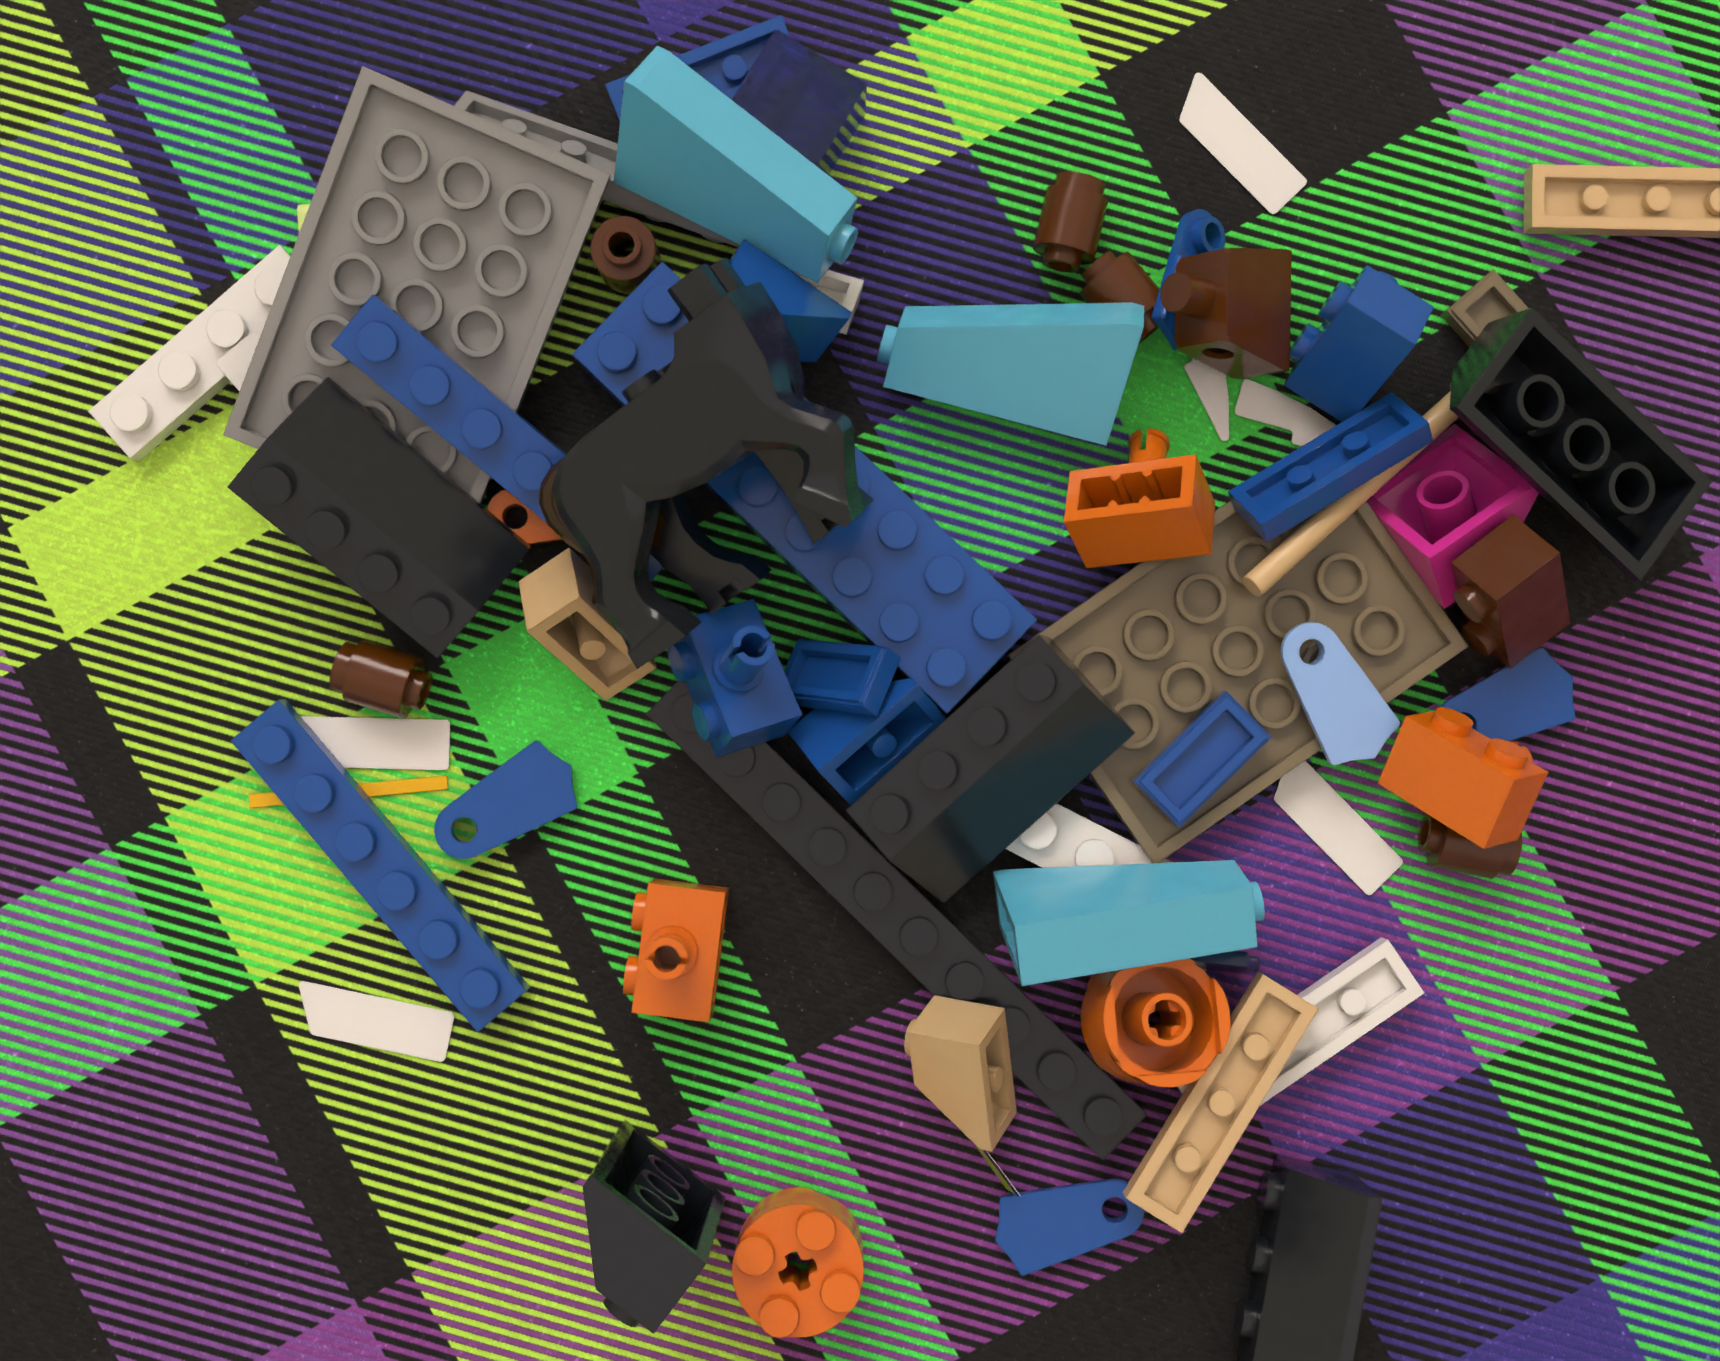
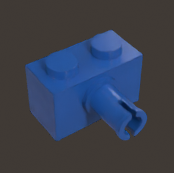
M1366 265L1351 286L1340 281L1333 289L1318 313L1319 316L1325 319L1320 327L1317 329L1308 323L1290 349L1289 355L1295 361V364L1284 386L1339 421H1345L1363 409L1414 348L1434 306L1400 286L1397 280L1390 274L1376 271Z
M754 599L720 608L712 614L709 611L696 615L701 623L684 638L668 648V658L674 676L679 682L685 681L694 702L692 705V718L701 739L704 741L709 740L716 758L785 736L802 716V712L775 651V644L770 639L772 636L765 627Z

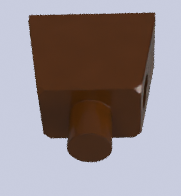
M1226 248L1180 258L1176 264V273L1167 277L1160 293L1163 307L1175 313L1174 342L1178 351L1235 379L1290 371L1292 251L1287 249Z

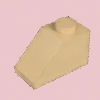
M567 548L518 581L527 632L605 701L656 669L654 658L640 668H636L628 655V648L622 635L610 618L598 607V604L592 603L594 581L591 568L572 549Z
M934 995L918 1018L910 1022L905 1034L904 1048L906 1055L911 1057L914 1085L979 1149L992 1152L1017 1113L1005 1008Z

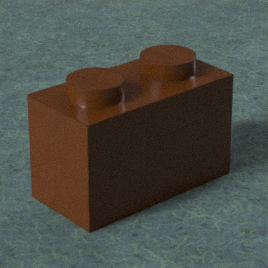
M1512 515L1451 562L1457 587L1453 595L1456 603L1462 610L1465 625L1461 627V630L1469 644L1482 656L1487 657L1492 653L1511 669L1570 624L1560 552L1516 516Z

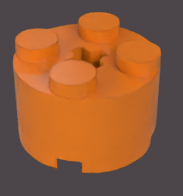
M1190 958L1094 974L1087 984V990L1081 1007V1027L1085 1043L1099 1068L1124 1081L1158 1087H1179L1190 1084L1207 1072L1206 1069L1212 1064L1217 1054H1222L1228 1042L1231 1025L1230 1010L1223 989L1215 978H1211L1197 965L1198 963ZM1159 1011L1161 1017L1160 1024H1154L1149 1027V1014Z
M792 1187L774 1192L755 1205L740 1230L732 1263V1280L736 1296L745 1312L762 1327L764 1332L772 1337L800 1338L823 1333L841 1322L859 1301L864 1273L863 1241L855 1218L847 1207L836 1199L814 1192L813 1189ZM797 1251L802 1260L810 1259L809 1268L799 1270L796 1265H787L789 1253Z

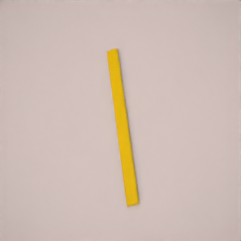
M447 775L358 784L369 797L449 790ZM274 792L248 795L250 808L284 805Z

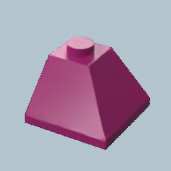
M1454 424L1442 432L1371 496L1367 503L1436 601L1445 609L1455 602L1453 593L1457 590L1451 562L1512 515L1524 523L1539 493L1507 462Z

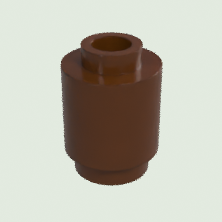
M1065 171L1058 173L1054 185L1047 187L1033 243V250L1043 256V265L1057 271L1074 273L1079 271L1080 265L1094 262L1108 205V200L1103 196L1106 186L1103 181L1088 174Z
M629 216L610 218L603 222L593 234L590 246L593 262L605 283L617 292L631 294L661 263V256L651 231L636 218ZM634 248L627 257H616L621 251Z
M1108 251L1082 273L1081 277L1086 281L1087 285L1079 294L1086 303L1132 302L1144 305V328L1139 344L1159 328L1152 320V313L1160 288L1128 251L1118 258L1111 251Z
M366 640L361 641L358 645L345 642L335 657L330 674L331 690L342 693L345 701L403 719L410 714L413 708L417 710L423 708L432 685V674L425 672V660L422 657Z
M1426 814L1419 830L1418 848L1419 851L1426 852L1427 863L1431 867L1493 879L1497 874L1509 876L1514 872L1521 854L1522 832L1516 841L1483 849Z

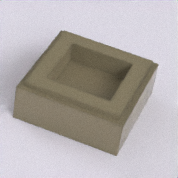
M1493 269L1441 314V317L1470 348L1489 322L1528 309V307Z

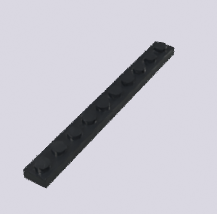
M678 681L646 715L933 995L1005 1008L1012 1072L1086 1145L1104 1160L1146 1117L1147 1113L1103 1069L1099 1068L1062 1029L767 742L716 758L709 740H702L694 726L692 718V705L694 702L685 681Z

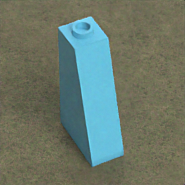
M656 46L624 81L614 175L615 184L739 245L745 239L786 268L816 283L821 280L834 261L839 264H843L846 261L858 235V228L851 225L857 202L855 195L670 51L660 46Z
M1129 302L905 306L898 327L886 325L881 341L877 362L888 365L883 387L1107 446L1143 332L1144 305Z
M1235 860L1024 868L993 871L1000 930L1021 986L1257 947L1256 922L1263 921L1265 916L1263 897L1256 881L1249 882Z

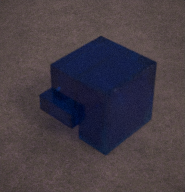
M774 30L732 98V101L829 175L865 117L867 84L780 30Z

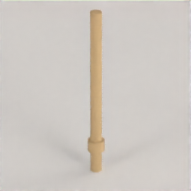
M1451 391L1422 416L1429 422L1433 440L1459 418L1450 410ZM1427 446L1313 514L1242 578L1245 587L1253 595L1261 597Z

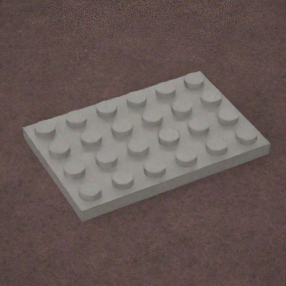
M362 66L223 435L259 449L264 441L324 379L330 377L446 476L482 504L492 478L340 354L331 344L371 295L376 294L518 413L612 176L600 169Z

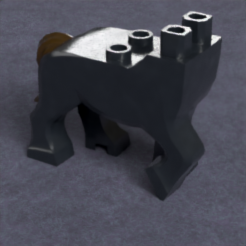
M726 258L717 261L709 267L707 264L698 266L667 290L689 321L674 333V358L672 362L659 371H656V369L651 370L624 389L621 393L628 403L582 437L565 457L549 469L540 486L539 505L548 526L568 545L584 555L591 567L594 581L592 603L598 604V607L610 618L622 635L628 648V655L637 669L684 638L701 623L686 607L668 600L656 591L650 582L648 573L650 555L664 569L688 584L698 594L711 614L727 604L744 589L746 591L759 582L772 570L755 555L738 554L725 550L707 537L694 521L684 492L709 482L742 461L752 452H755L785 492L813 544L830 533L836 526L846 527L874 500L858 486L855 464L854 427L850 418L841 412L804 400L805 379L797 345L778 308L761 282L745 286Z

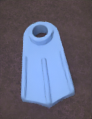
M1305 622L1294 626L1283 638L1280 656L1328 763L1338 765L1353 760L1376 758L1386 740L1399 727L1400 721L1329 627L1315 622ZM1311 639L1318 646V655L1313 662L1306 664L1300 658L1299 649L1303 642Z

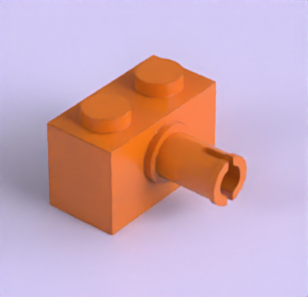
M1152 428L1147 429L1146 448L1143 449V433L1140 429L1132 433L1129 438L1127 464L1070 471L1064 524L1086 568L1212 554L1215 501L1196 454L1167 458L1170 446L1169 438L1160 430Z
M1439 707L1435 711L1405 716L1378 784L1483 849L1518 840L1548 775V771L1533 763L1532 755L1528 748L1518 746L1519 742L1516 741L1510 742L1498 738L1490 739L1472 728L1474 723L1468 716L1453 709Z
M653 879L648 883L647 893H636L631 929L642 931L639 957L628 956L623 983V994L634 995L631 1013L702 1022L710 1021L714 1014L729 888Z

